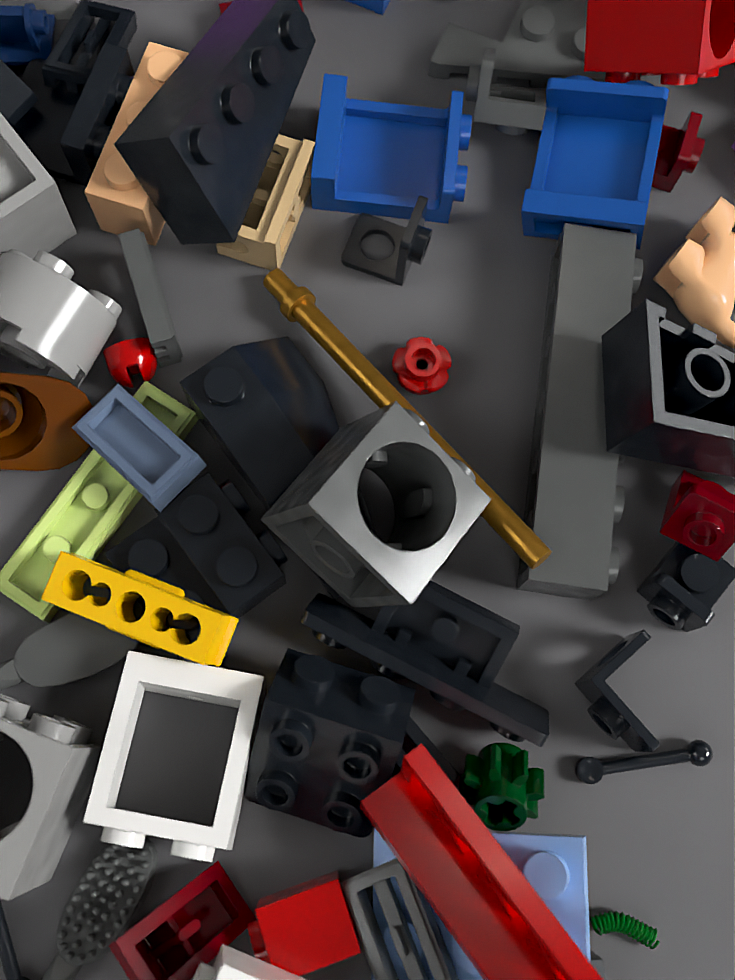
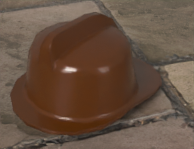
M0 370V469L23 471L54 470L78 460L90 445L71 427L93 408L86 394L69 381Z

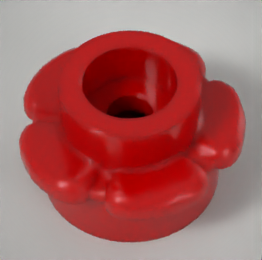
M411 338L407 341L404 348H398L393 355L392 370L397 373L398 383L412 394L426 395L443 388L449 379L447 370L452 365L451 356L443 345H434L430 338ZM423 360L428 364V367L422 370L417 367L416 363Z

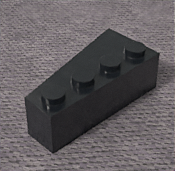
M233 0L114 143V146L181 245L235 243L316 42L310 29L308 18L297 0Z
M645 299L602 335L607 452L735 477V353L716 344V333L696 323L685 329L665 319L666 308Z

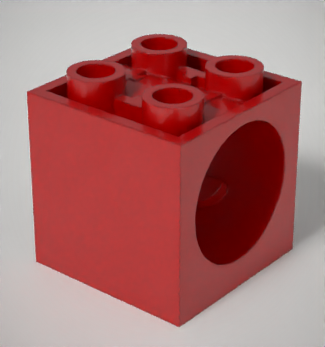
M588 0L584 71L605 72V82L626 83L628 81L641 80V76L661 75L660 84L692 85L697 83L698 78L719 76L720 67L735 63V0Z

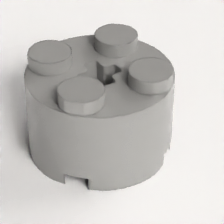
M10 249L7 253H2L0 256V354L26 369L29 365L41 369L49 366L51 369L47 376L69 381L79 388L116 326V320L122 312V308L108 296L91 289L87 292L70 279L74 275L73 269L50 253L39 250L34 259L14 249Z

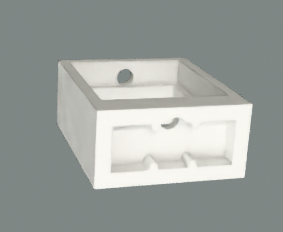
M128 651L83 820L84 823L104 826L100 841L143 849L146 834L173 839L170 854L208 862L213 861L215 848L232 850L244 796L246 773L267 688L264 676ZM144 691L239 708L213 827L114 809Z

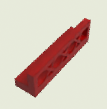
M422 743L404 756L401 772L361 801V809L484 980H603Z

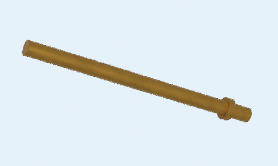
M279 268L270 271L264 278L263 285L281 303L280 312L289 322L298 321L379 408L397 401L403 408L409 409L420 416L429 428V435L449 456L462 461L472 470L476 478L475 483L491 498V501L480 515L532 570L543 563L552 551L315 305L316 298L308 288L304 286L297 287Z

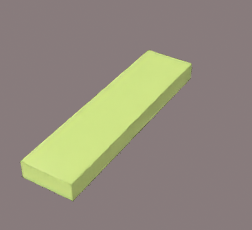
M147 381L141 385L133 396L182 441L199 420L196 412ZM93 449L0 571V592L41 620L49 623L60 607L41 600V597L60 552L75 553L95 561L143 495Z

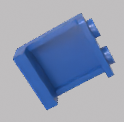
M324 74L311 171L312 209L356 214L367 213L374 216L410 219L417 200L421 195L429 198L425 221L448 224L453 201H464L468 166L457 165L458 151H468L472 126V115L462 114L464 91L452 90L449 107L446 109L347 98L348 76Z
M582 75L548 79L546 112L530 189H525L521 209L524 236L558 240L564 224L568 223L636 233V249H640L669 95L668 88L654 86L649 82L641 80L628 81L624 84L600 82Z

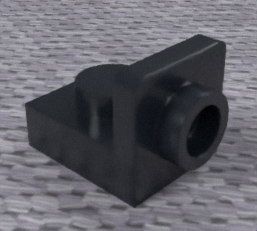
M676 541L637 589V592L649 601L647 608L657 620L671 629H682L685 632L707 626L713 619L715 613L711 608L735 579V568L722 557L717 562Z

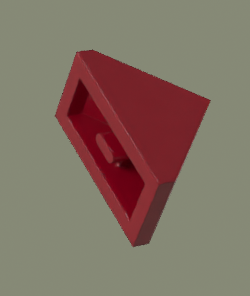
M217 861L131 925L109 945V948L129 980H190L194 977L201 962L208 964L219 954L222 944L228 946L248 928L249 922L257 919L219 861Z

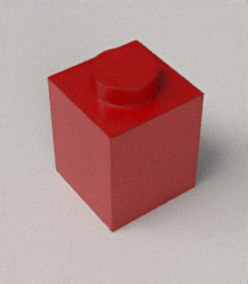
M338 870L259 899L255 908L257 920L248 923L249 937L255 958L297 976H302L361 953L359 936L340 885L341 879Z

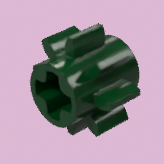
M492 743L483 747L478 756L472 754L465 756L464 774L460 775L459 793L469 805L474 804V812L486 828L501 832L512 831L521 827L527 817L532 819L538 817V800L545 798L544 769L528 768V751L525 749L521 750L519 747L509 743Z

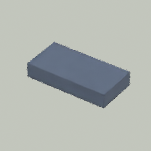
M119 384L110 390L71 427L160 512L207 466L196 452Z

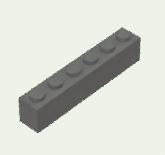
M565 223L552 251L524 512V523L552 552L543 563L533 570L520 557L516 590L591 601L607 592L608 585H614L620 566V552L618 547H611L613 523L620 521L624 509L625 490L623 486L616 484L618 463H623L626 456L609 453L606 448L602 335L631 312L632 294L635 295L639 289L643 273V260L635 258L636 233Z

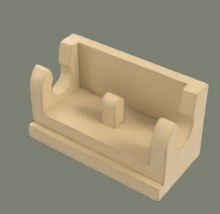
M278 134L272 150L280 154L271 151L235 243H217L218 254L271 271L277 268L280 269L311 190V171L315 142L304 139L302 142Z

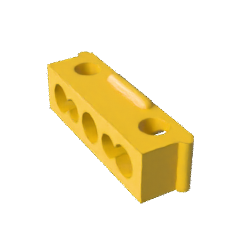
M64 551L60 552L41 597V600L103 624L112 631L156 649L162 648L198 664L214 665L217 667L221 666L239 620L232 615L186 598L181 588L132 569L123 573L78 554ZM88 578L91 579L93 587L111 589L109 602H107L106 597L84 595L83 587ZM142 596L146 605L145 613L139 620H136L133 614V606L135 601ZM170 612H172L173 618L176 620L189 621L194 616L198 619L201 631L195 642L191 643L187 639L185 629H168L166 617Z

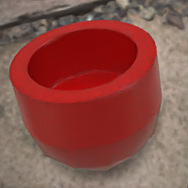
M140 337L124 340L109 346L103 351L109 373L113 380L122 386L134 388L132 375L141 373L144 382H150L155 375L157 358L149 338Z

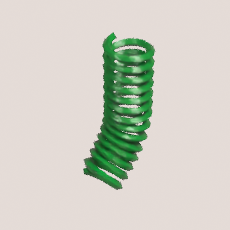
M609 910L608 914L604 911L603 914L599 913V916L596 914L594 917L590 916V922L595 932L600 936L603 933L606 935L610 932L613 933V931L620 932L623 935L627 934L633 940L636 939L642 945L645 944L650 949H655L660 943L657 940L652 946L658 934L656 928L653 929L652 926L644 924L643 921L639 922V919L635 920L634 916L630 917V914L625 916L623 912L619 914L617 911L612 913Z

